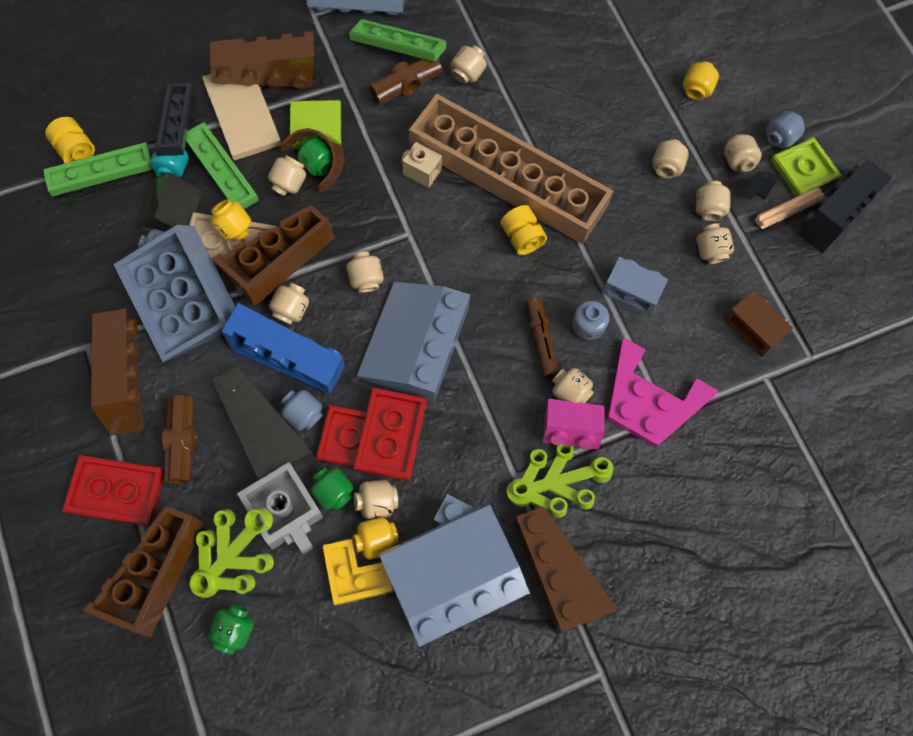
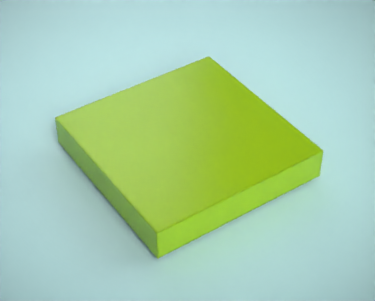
M340 100L291 101L290 135L297 130L310 128L330 135L341 145ZM315 135L302 139L301 141L293 145L291 149H299L300 144L304 140L316 137L323 139L327 144L328 142L322 136Z
M814 137L773 155L770 160L796 197L813 189H821L842 177Z

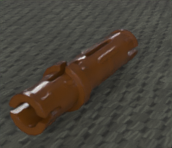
M533 297L525 302L530 319L528 326L529 330L533 331L543 373L542 376L543 378H553L560 371L550 337V321L545 316L542 298Z

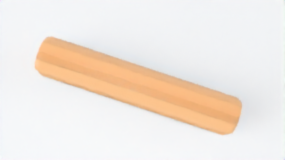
M820 188L813 189L758 214L755 222L759 228L764 229L820 203L825 195Z

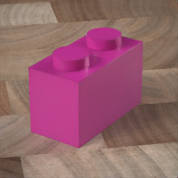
M548 399L544 415V443H552L559 446H576L584 449H599L604 435V406Z

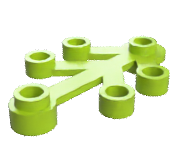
M558 445L557 456L545 479L534 482L539 469L544 468L547 464L546 452L536 449L530 455V465L522 479L513 480L508 485L507 497L511 503L518 507H524L530 503L540 508L544 507L556 518H561L567 513V502L563 498L575 502L580 508L587 510L594 505V493L588 489L578 491L566 485L589 478L599 483L607 482L612 477L613 464L609 459L599 457L594 459L590 466L561 474L567 461L573 457L574 447ZM568 449L570 452L564 454L561 452V450ZM542 457L543 460L538 462L535 461L534 458ZM603 465L607 468L602 470L599 469L597 466ZM524 489L526 492L519 494L516 490ZM550 491L563 498L557 497L551 500L539 493ZM586 496L589 497L591 501L583 502L581 498ZM555 505H561L563 506V509L558 511L555 510L553 507Z
M257 508L249 511L245 516L246 528L231 545L230 526L235 522V514L230 509L220 510L215 514L214 523L217 526V535L213 530H205L197 534L196 543L199 547V569L194 572L190 579V588L195 595L208 598L215 595L218 589L236 590L240 594H245L255 587V579L252 575L243 574L236 578L219 576L226 569L255 570L257 573H264L272 569L274 561L268 553H262L255 557L238 556L257 534L266 532L271 528L273 517L267 509ZM223 514L227 517L226 523L223 522ZM260 515L263 518L264 524L260 522ZM205 535H207L209 539L208 544L205 542ZM217 543V560L212 565L211 547ZM261 558L265 561V568L261 566ZM242 579L246 581L247 588L243 587Z

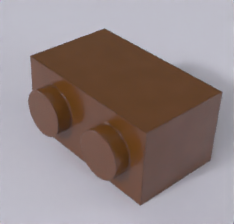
M754 290L732 308L724 318L761 357L769 352L793 329L788 320L783 315L778 314L769 305L766 298Z

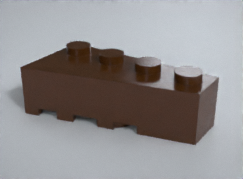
M313 31L304 32L303 37H293L291 33L282 34V39L268 40L266 36H261L252 42H246L243 38L210 42L211 83L312 88L314 64Z
M312 205L280 221L281 225L271 230L266 228L257 233V238L245 244L242 241L232 246L234 250L222 256L219 253L212 257L220 274L254 306L260 303L335 238L329 220Z
M126 308L92 314L91 407L110 436L145 430L137 358L139 350L135 335H138V325L135 318L131 319Z
M166 506L140 538L142 541L132 553L129 552L123 559V565L112 579L108 578L100 588L102 592L94 602H89L83 611L134 633L151 637L193 550L196 536L202 531L204 523L189 514Z
M544 507L515 518L514 527L557 635L618 610Z

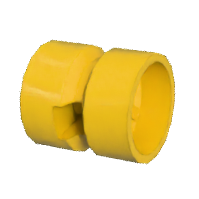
M60 117L52 121L46 128L45 136L56 149L65 164L94 155V145L73 118Z
M528 205L519 206L509 211L500 223L507 236L512 237L511 243L519 255H526L537 250L547 240V235L539 223L536 224L537 218Z

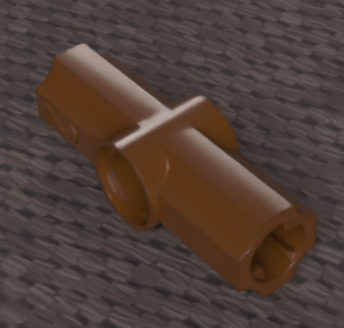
M420 58L410 64L400 62L395 65L389 75L369 84V91L375 103L380 105L402 93L405 96L414 94L422 83L442 73L439 58L435 62Z
M174 395L168 398L167 428H164L162 432V447L165 452L164 481L166 483L180 485L192 482L193 452L197 448V433L194 427L195 400L193 397Z

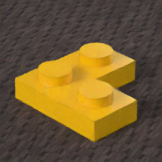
M352 539L323 545L334 606L393 592L392 584L382 562L358 568Z

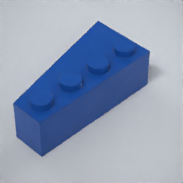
M240 303L237 304L222 330L232 352L329 395L345 367L343 357L338 351L328 347L324 348L313 340L291 331Z

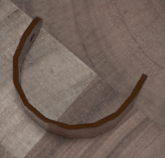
M310 128L297 130L282 142L280 146L282 151L290 149L306 137L315 135L325 138L332 149V169L317 188L319 192H322L331 186L342 173L345 164L344 150L336 139L321 131Z

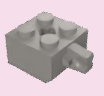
M290 462L237 493L248 512L257 508H265L272 514L273 522L271 528L261 533L272 550L285 541L288 545L295 541L303 554L313 548L306 533L311 531L309 526L322 519L323 516ZM282 501L285 508L279 511L277 504ZM260 515V522L264 524L263 518Z

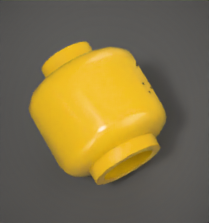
M704 61L692 64L683 80V89L686 95L693 100L708 98L715 89L719 74L709 62Z
M227 199L217 204L211 210V224L223 239L239 241L249 233L247 229L251 224V219L239 202H230Z
M381 517L360 523L357 528V534L353 535V543L356 552L361 551L366 559H374L380 557V553L398 545V534L394 523H389L386 518Z

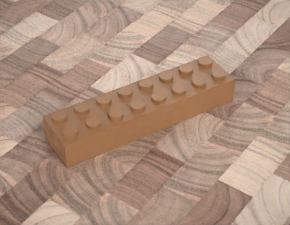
M439 94L434 96L409 129L410 148L417 142L442 155V166L515 207L528 205L538 220L581 244H584L607 209L613 194V190Z

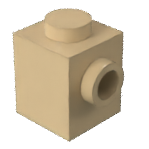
M415 142L410 150L407 149L402 156L403 175L429 188L442 170V155Z

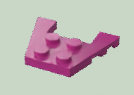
M624 338L620 345V355L616 367V377L607 420L656 448L707 402L714 398L718 390L696 379L683 401L633 373L646 350Z

